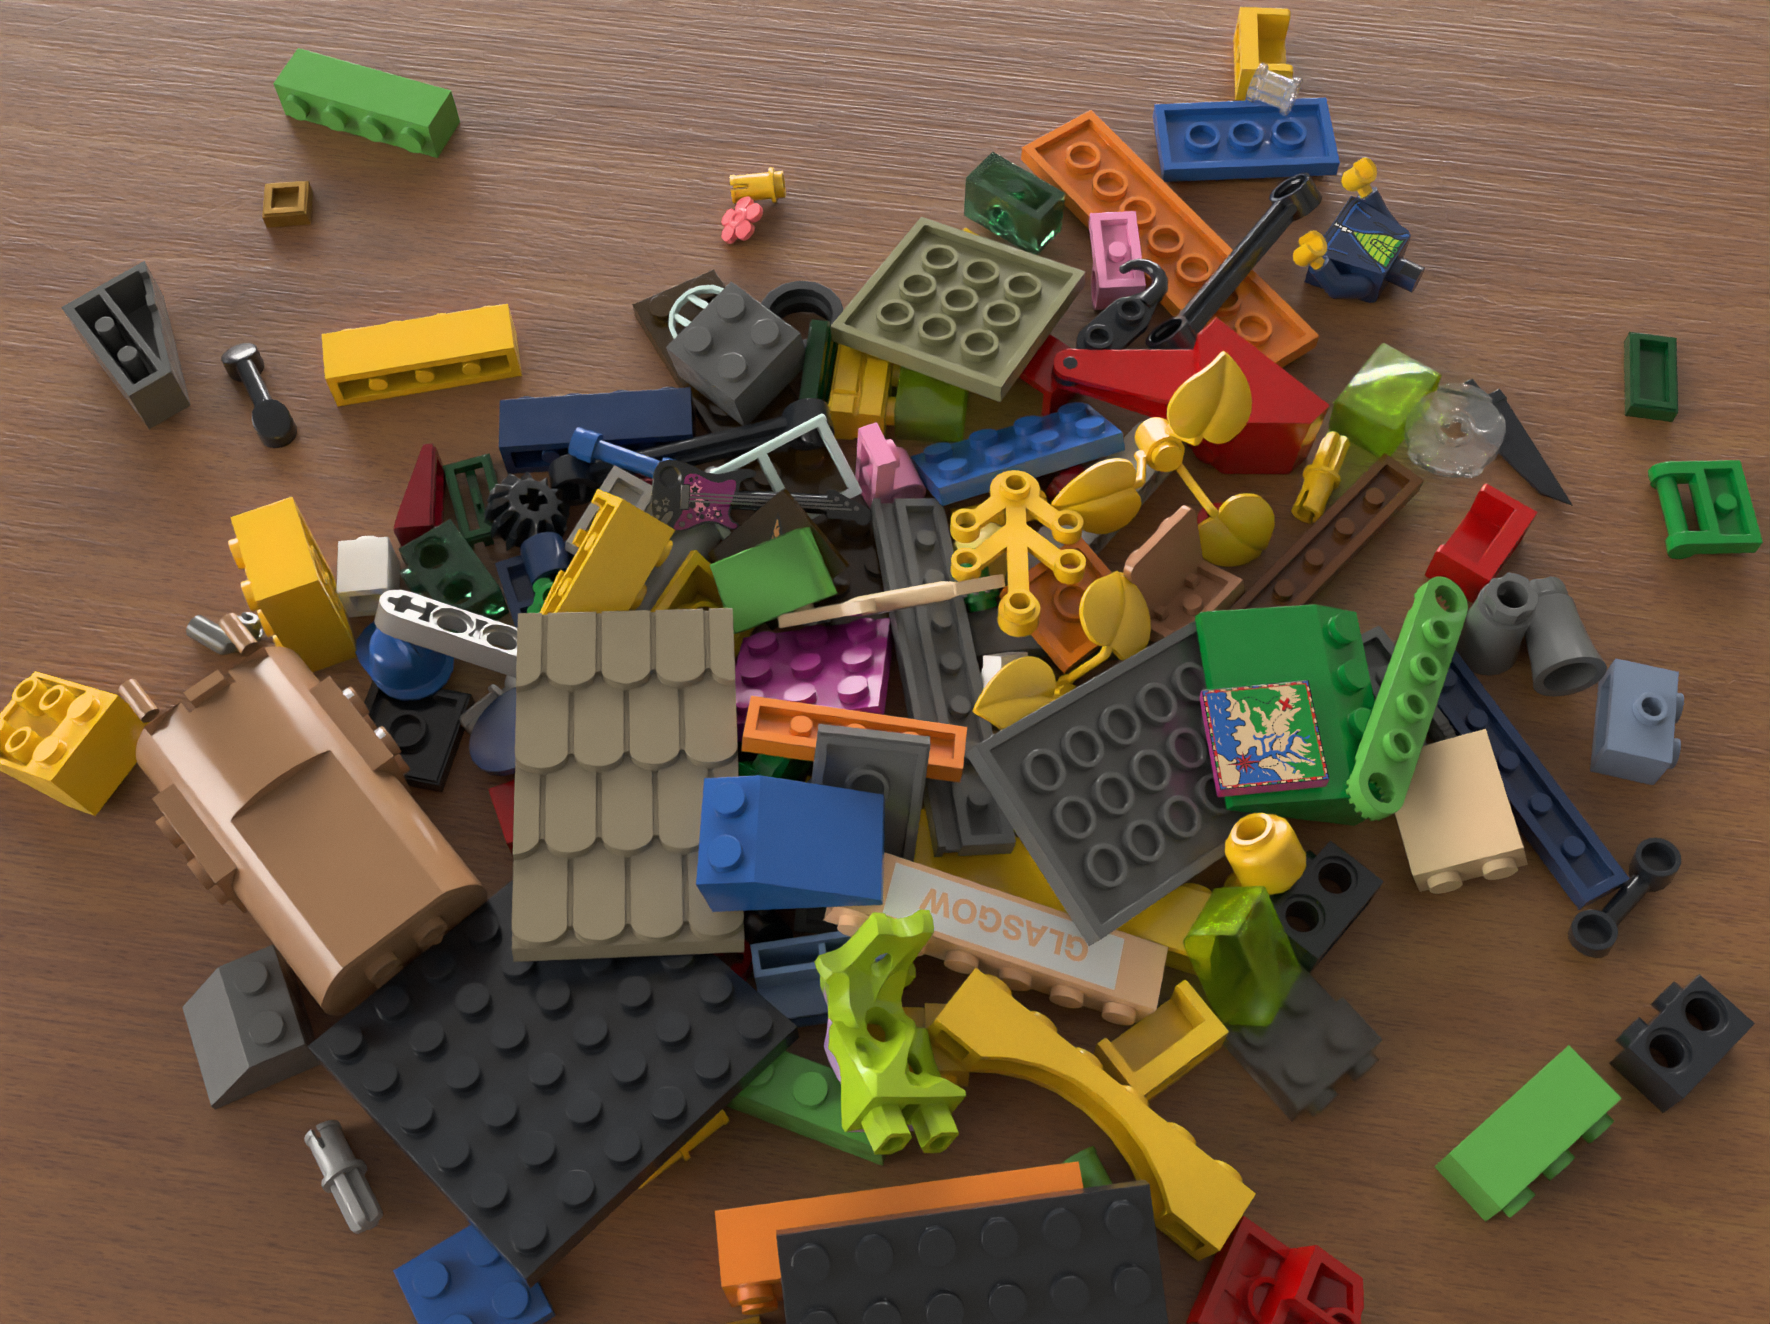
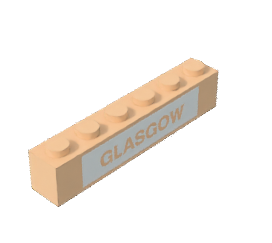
M885 852L883 905L827 907L823 921L838 925L837 929L839 932L852 937L873 912L885 913L887 916L897 919L913 915L920 909L929 910L933 917L934 934L918 956L927 954L945 960L944 965L947 968L959 973L971 974L977 968L984 974L996 976L1011 990L1028 991L1033 989L1050 995L1049 999L1051 1002L1067 1008L1085 1006L1102 1012L1101 1017L1114 1024L1133 1025L1157 1010L1168 947L1118 930H1114L1101 940L1088 946L1067 913Z

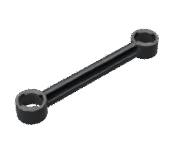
M1309 173L1294 175L1283 181L1271 192L1269 200L1272 206L1180 313L1164 321L1150 332L1145 340L1149 350H1193L1197 334L1289 225L1311 213L1321 203L1322 195Z
M805 398L788 405L784 409L782 417L635 452L660 461L668 457L696 466L743 455L820 414L826 416L833 435H835L829 405L820 399ZM817 428L786 443L792 448L802 451L815 450L825 446ZM572 455L559 457L548 468L550 488L563 489L562 501L570 506L589 503L592 501L596 490L602 486L614 465L601 460L589 463ZM621 468L622 470L634 475L639 479L646 477L638 473Z

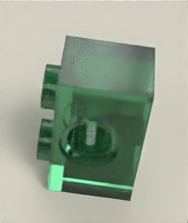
M992 152L966 177L964 216L1020 249L1038 255L1062 229L1066 193Z

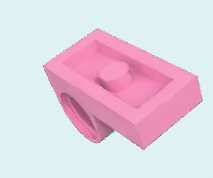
M1136 211L1090 213L1089 232L1093 257L1091 276L1092 304L1094 310H1105L1119 298L1145 291L1146 284L1143 271L1133 270L1126 274H1122L1119 271V267L1127 261L1138 258L1142 259Z
M877 423L858 429L855 478L863 491L861 496L869 508L873 498H880L881 503H893L895 498H924L926 488L907 451L901 447H896L893 440H886Z

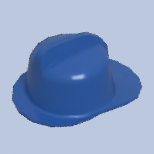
M374 621L365 627L357 639V651L355 652L360 664L375 684L389 697L402 701L423 699L435 694L446 685L453 673L454 657L391 637L381 632L376 627Z

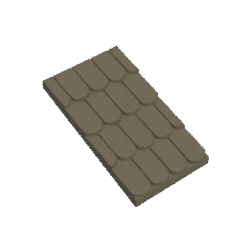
M733 608L709 609V611H704L703 609L655 610V612L635 610L602 611V613L557 612L548 613V615H542V613L518 614L512 893V954L514 962L744 952L743 911L712 912L696 886L704 778L739 776Z

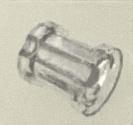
M1262 62L1250 82L1246 101L1251 103L1255 100L1262 101L1280 109L1281 115L1287 116L1298 97L1303 78L1298 76L1293 79L1284 77L1270 71L1269 65Z

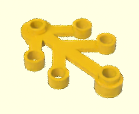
M1016 470L1006 471L997 475L990 485V498L974 510L960 509L952 514L950 534L954 540L960 543L976 541L980 536L981 529L1002 514L1005 515L1006 525L975 549L961 548L956 550L951 557V575L958 582L977 579L981 576V570L1007 551L1008 593L999 602L997 621L1000 629L1006 634L1014 637H1024L1032 634L1037 629L1040 618L1039 601L1029 592L1028 552L1054 571L1055 578L1064 584H1076L1083 579L1086 558L1081 552L1074 549L1061 551L1026 524V514L1052 530V536L1057 542L1069 545L1080 540L1084 521L1082 516L1076 511L1056 510L1039 497L1040 486L1037 480L1026 472ZM961 524H969V525H971L972 527H970V528H963V527H960L959 525H961ZM1063 525H1069V526H1072V527H1074V528H1073V529H1065V528H1062L1061 526H1063ZM969 563L973 566L969 568L961 567L960 564ZM1070 564L1077 568L1068 569L1063 567V565Z

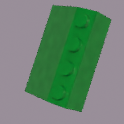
M1316 604L1198 613L1195 616L1207 690L1309 680L1330 779L1326 787L1225 796L1227 810L1276 814L1280 817L1355 826L1365 821L1366 819L1361 817L1362 812L1359 811L1357 813L1354 810L1355 804L1349 803L1348 799L1351 796L1347 795L1345 790L1349 788L1346 785V781L1350 779L1349 776L1354 769L1356 763L1354 759L1375 704L1357 613ZM1368 780L1371 794L1378 801L1383 802L1384 800L1381 797L1384 793H1379L1382 789L1381 786L1376 788L1377 782L1372 784Z

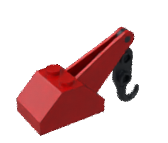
M1138 258L1122 264L1119 267L1120 273L1126 274L1133 270L1143 271L1150 276L1152 284L1143 292L1115 300L1079 332L1076 349H1064L1058 352L1054 357L1051 372L1053 383L1063 390L1086 395L1151 418L1160 417L1168 421L1167 407L1177 389L1190 377L1207 367L1224 351L1234 359L1248 381L1252 396V410L1249 420L1241 432L1226 443L1215 444L1203 438L1197 446L1186 443V445L1192 449L1200 461L1205 464H1211L1222 474H1290L1308 457L1330 405L1217 317L1197 335L1193 350H1125L1147 330L1157 304L1162 301L1168 291V278L1165 271L1157 263L1148 259Z

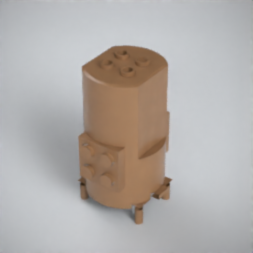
M229 613L220 619L218 625L242 655H251L228 670L236 681L235 683L229 685L217 669L183 692L195 707L192 712L189 713L180 702L156 718L159 714V709L136 679L127 680L119 687L118 691L143 723L156 718L144 727L136 746V760L159 791V794L152 799L164 816L156 820V824L171 844L178 848L187 859L188 863L186 864L205 889L209 890L221 905L231 900L243 914L247 911L250 912L326 1014L334 1016L348 1014L430 946L441 943L446 933L486 902L487 891L410 795L412 791L404 778V775L410 771V768L400 755L401 750L383 726L377 728L368 715L370 713L368 708L354 689L350 686L341 691L330 676L320 682L301 657L289 648L263 646L254 652L258 648L259 643L237 615Z

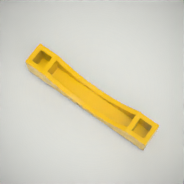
M975 968L929 1026L930 1042L965 1071L997 1073L1028 1080L1059 1094L1084 1111L1111 1138L1128 1162L1136 1181L1146 1180L1150 1184L1155 1226L1198 1262L1221 1250L1256 1195L1242 1183L1241 1175L1232 1166L1220 1160H1213L1195 1145L1194 1137L1185 1128L1173 1122H1166L1149 1108V1102L1143 1094L1131 1086L1119 1084L1103 1071V1065L1096 1056L1083 1048H1075L1057 1033L1056 1026L1048 1017L1037 1011H1029L1012 997L1009 987L996 976L984 974Z

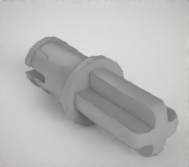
M338 1120L322 1122L316 1125L322 1137L318 1138L315 1131L310 1130L304 1138L324 1176L321 1186L325 1192L333 1194L352 1232L359 1234L366 1230H371L379 1224L383 1211L365 1177L367 1165L363 1160L356 1159Z

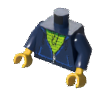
M1366 157L1355 162L1351 169L1344 172L1341 180L1346 190L1351 192L1357 191L1359 195L1356 198L1353 196L1349 198L1324 237L1321 233L1314 230L1300 237L1298 241L1300 247L1294 250L1293 261L1302 267L1309 265L1304 282L1323 288L1331 298L1358 299L1373 303L1377 302L1388 283L1412 293L1417 287L1425 267L1404 258L1411 234L1409 230L1398 223L1388 210L1377 187L1371 188L1370 183L1377 177V168L1374 162Z

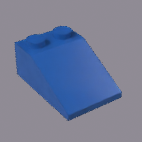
M762 775L704 778L696 886L712 912L883 905L885 797L883 794Z

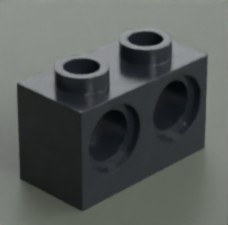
M1330 840L1318 855L1311 850L1306 852V868L1301 878L1285 893L1269 895L1262 903L1257 913L1263 917V920L1255 936L1308 977L1371 903L1384 881ZM1329 879L1336 882L1340 886L1342 893L1328 892L1321 886L1319 880ZM1295 916L1303 919L1308 924L1310 931L1299 932L1294 930L1287 923L1286 917Z
M1700 974L1684 988L1677 982H1672L1650 1004L1658 1011L1653 1019L1647 1024L1638 1017L1615 1040L1623 1049L1609 1064L1662 1113L1684 1099L1755 1024ZM1685 1012L1691 1013L1699 1019L1703 1031L1689 1023ZM1649 1048H1654L1664 1055L1668 1068L1654 1061Z

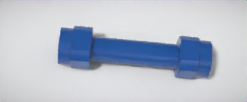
M577 427L574 431L568 451L569 455L577 457V459L589 463H595L598 459L649 478H653L654 469L659 462L674 460L665 457L660 461L603 441V434Z

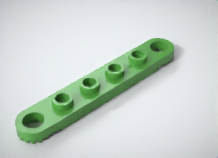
M1437 576L1430 579L1419 587L1414 594L1413 606L1405 618L1356 753L1354 769L1349 776L1350 779L1346 781V785L1349 786V788L1345 789L1346 794L1351 796L1348 799L1349 803H1354L1356 806L1354 810L1357 813L1361 811V817L1365 819L1369 817L1370 821L1385 819L1399 811L1403 806L1467 616L1468 603L1463 591L1456 583L1445 577ZM1442 596L1440 600L1442 602L1446 600L1444 606L1449 608L1446 611L1441 608L1435 597ZM1368 780L1372 784L1377 782L1376 788L1381 786L1382 789L1379 793H1384L1381 797L1384 800L1383 802L1378 801L1371 794Z

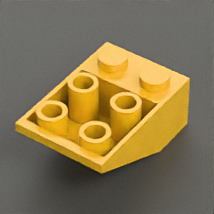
M35 671L31 677L23 680L15 688L12 700L0 713V771L66 806L96 816L137 763V742L144 727L150 722L143 723L129 704L116 694Z

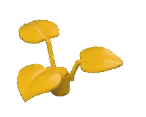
M1222 351L1207 367L1190 377L1177 389L1167 407L1168 421L1164 418L1154 417L1147 419L1137 428L1135 443L1140 450L1134 454L1137 462V473L1133 464L1127 459L1113 458L1101 461L1068 483L1050 505L1058 511L1073 510L1079 513L1084 521L1083 530L1094 534L1111 533L1127 525L1140 510L1141 497L1136 489L1145 484L1146 464L1156 471L1170 472L1176 470L1206 512L1211 516L1198 525L1203 558L1218 566L1233 567L1248 563L1260 556L1262 551L1268 547L1275 526L1274 513L1267 501L1256 494L1243 493L1230 497L1217 510L1182 463L1185 448L1181 441L1197 446L1205 438L1209 442L1222 444L1233 439L1245 427L1252 410V396L1248 381L1241 368L1228 353Z
M1118 570L1091 583L1081 598L1079 617L1082 628L1089 640L1096 645L1102 646L1100 652L1069 674L1060 676L1057 682L1055 681L1053 670L1043 660L1033 656L1015 659L1005 665L988 682L973 708V713L992 723L999 730H1003L1077 688L1073 685V682L1106 661L1112 652L1120 660L1124 661L1144 650L1150 638L1151 620L1146 601L1138 587L1124 577V573Z

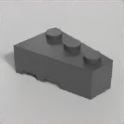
M145 261L61 307L82 342L148 429L153 428L191 405L165 299Z

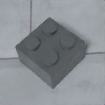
M732 281L666 347L678 375L742 426L750 424L803 369L806 352L800 332Z

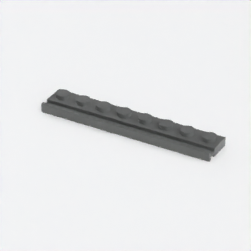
M873 498L870 507L872 514L871 522L884 591L940 581L958 582L951 575V557L954 551L945 509L936 498H895L893 503H881L880 498ZM959 595L946 602L888 612L908 719L967 727L965 753L976 744L992 736L991 723L973 713V708L983 691L964 597ZM966 754L964 756L960 783L926 778L923 800L934 857H942L944 853L957 852L958 856L1012 853L1016 844L1013 827Z

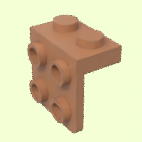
M1186 505L1181 506L1171 517L1166 518L1160 524L1158 530L1141 548L1134 550L1129 555L1123 569L1124 577L1138 587L1146 601L1151 620L1149 640L1154 643L1195 621V616L1200 612L1229 610L1245 593L1243 579L1203 560L1196 512Z

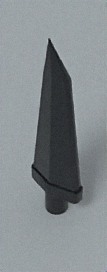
M1474 379L1463 383L1459 387L1458 392L1469 404V407L1460 413V417L1466 425H1470L1540 495L1573 506L1510 407L1505 394L1498 389L1486 395Z

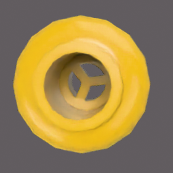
M1253 813L1241 818L1234 824L1225 842V856L1242 886L1255 895H1273L1287 891L1301 878L1306 868V853L1294 830L1285 818L1276 814Z

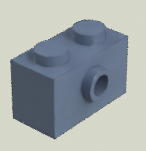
M1615 658L1603 678L1598 682L1591 772L1654 785L1667 769H1673L1676 766L1680 755L1681 741L1678 738H1674L1675 723L1680 719L1684 706V695L1677 692L1679 672Z

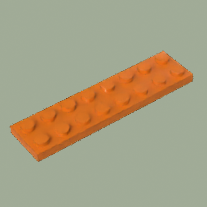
M1092 110L1022 147L1021 160L1088 229L1090 213L1136 211L1142 259H1148L1157 263L1165 271L1168 278V291L1160 303L1173 317L1180 313L1233 251ZM1253 269L1200 330L1201 332L1217 317L1281 368L1314 349L1319 339V335ZM1144 272L1145 288L1147 289L1152 284V279Z

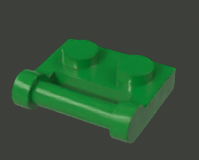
M1740 460L1667 461L1655 464L1649 468L1648 477L1652 488L1657 489L1668 532L1665 546L1667 555L1670 558L1684 559L1695 554L1755 553L1762 545V537ZM1677 484H1688L1700 531H1689Z

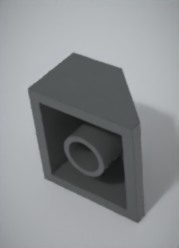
M274 945L219 966L182 1007L210 1104L214 1109L321 1065L308 1048L316 1038L295 973Z

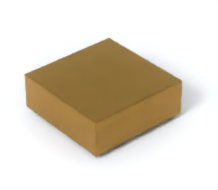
M309 181L265 184L262 218L267 228L311 225L313 190Z

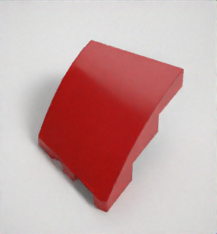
M1242 1216L1221 1250L1216 1253L1186 1324H1361V1314L1364 1309L1363 1278L1318 1245L1289 1248L1247 1217Z

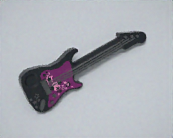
M665 460L657 464L653 473L651 493L652 516L675 529L674 532L686 531L702 524H719L727 529L736 530L739 524L732 520L730 516L731 509L758 511L778 492L739 490L742 481L756 476V472L751 469H737L726 473L714 474L704 472L692 465L677 460ZM827 490L826 494L790 493L803 510L809 514H825V517L830 519H849L859 525H866L872 519L871 511L866 506L834 490Z

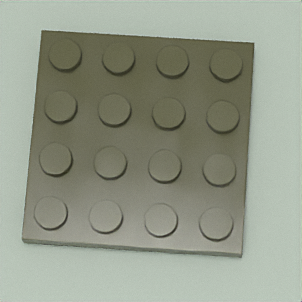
M920 217L830 326L832 340L1001 402L1084 288L1086 271Z

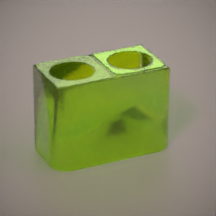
M1382 343L1335 400L1328 430L1346 436L1349 442L1379 458L1384 453L1391 457L1430 406L1442 374Z
M901 366L894 408L896 439L938 443L947 442L951 444L963 441L969 391Z
M1265 886L1215 888L1183 941L1187 955L1215 1014L1228 1024L1257 1026L1271 1024L1302 971ZM1255 904V906H1254V908H1253L1251 914L1249 915L1248 919L1245 920L1246 917H1247V915L1249 914L1250 910L1252 909L1253 905Z

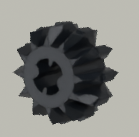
M528 471L520 479L509 473L502 480L501 484H496L495 488L491 489L487 499L488 505L484 512V523L492 526L490 529L491 539H504L506 541V551L515 546L521 547L524 541L539 533L554 532L563 538L567 530L566 524L570 515V505L562 501L563 489H550L548 487V477L539 482L534 480Z

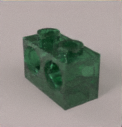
M451 519L398 549L406 566L399 573L412 593L418 595L423 593L427 598L495 621L510 613L501 588ZM444 564L439 568L432 569L436 565ZM470 598L464 603L455 604L461 599ZM448 629L452 633H459L455 630Z

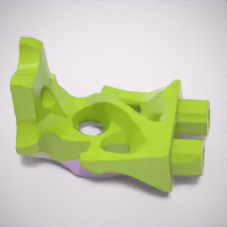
M920 909L913 915L897 919L891 918L885 913L873 912L842 947L819 955L814 961L816 969L820 974V987L828 1006L827 1034L824 1049L831 1067L841 1084L842 1128L845 1132H865L875 1155L893 1154L902 1150L912 1138L910 1131H915L924 1153H941L945 1151L959 1135L952 1112L966 1097V1091L941 1077L934 1060L928 1029L916 1027L915 1021L905 1014L901 1002L904 987L910 985L916 977V968L913 961L934 934L933 917L929 910ZM887 953L880 961H876L879 955ZM867 1024L881 1026L885 1032V1042L874 1039L867 1030ZM909 1065L912 1067L914 1073L909 1071Z

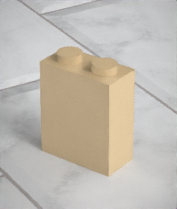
M1486 729L1424 745L1403 806L1395 813L1411 872L1419 892L1430 890L1434 894L1446 893L1460 888L1463 885L1462 881L1484 876L1487 880L1502 879L1515 874L1518 871L1517 867L1528 865Z

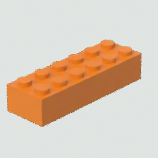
M1079 1161L715 1211L721 1287L731 1307L742 1306V1314L755 1315L776 1311L778 1309L777 1301L784 1300L776 1230L1083 1188Z

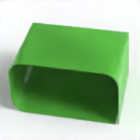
M809 527L790 531L710 564L723 607L733 608L734 634L749 630L774 620L780 615L794 612L795 609L810 603L814 604L838 594Z

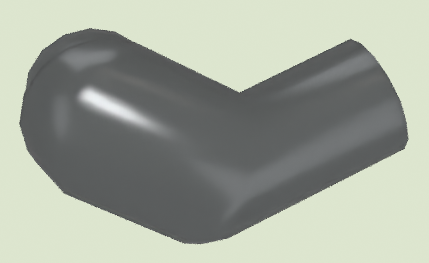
M243 612L241 616L237 615L259 643L264 633L259 617L251 612ZM197 615L187 625V636L220 655H227L239 651L221 627L208 618Z

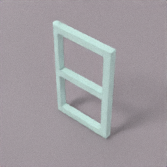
M820 414L709 472L714 474L730 472L757 459L773 491L780 492L785 487L767 453L817 428L848 488L840 494L851 499L863 492L824 414ZM807 513L811 519H814L821 515ZM714 524L722 541L731 534L729 529L719 524Z

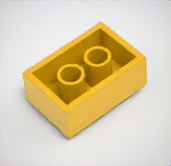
M293 497L231 517L236 538L228 540L229 547L236 565L240 570L245 569L248 579L241 582L243 594L252 612L257 611L267 637L273 636L275 646L295 651L312 672L357 657L355 652L357 651L356 642L347 614L336 593L337 584L335 577Z

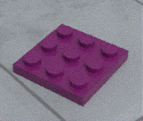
M860 618L847 624L825 627L822 625L806 626L801 630L781 633L763 631L751 637H744L735 668L737 742L742 741L751 696L884 715L894 641L890 618L876 620Z

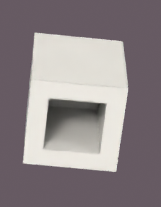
M362 536L356 540L338 541L336 593L349 617L376 615L380 596L386 591L399 590L400 561L389 537Z

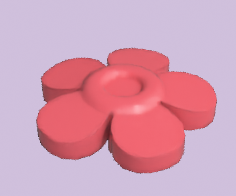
M748 196L741 198L737 202L735 210L729 209L722 218L721 223L725 226L722 231V239L728 244L734 243L737 238L742 241L748 240L755 231V226L752 223L759 221L763 215L762 206L754 203L753 199Z

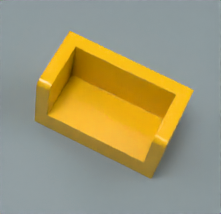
M1240 7L1233 38L1236 101L1288 98L1293 77V66L1286 64L1285 39L1290 22L1289 9Z
M1183 980L1175 986L1171 999L1112 1042L1105 1037L1096 1044L1093 1055L1102 1063L1103 1071L1119 1084L1128 1085L1138 1090L1149 1102L1219 1050L1229 1031L1188 981Z

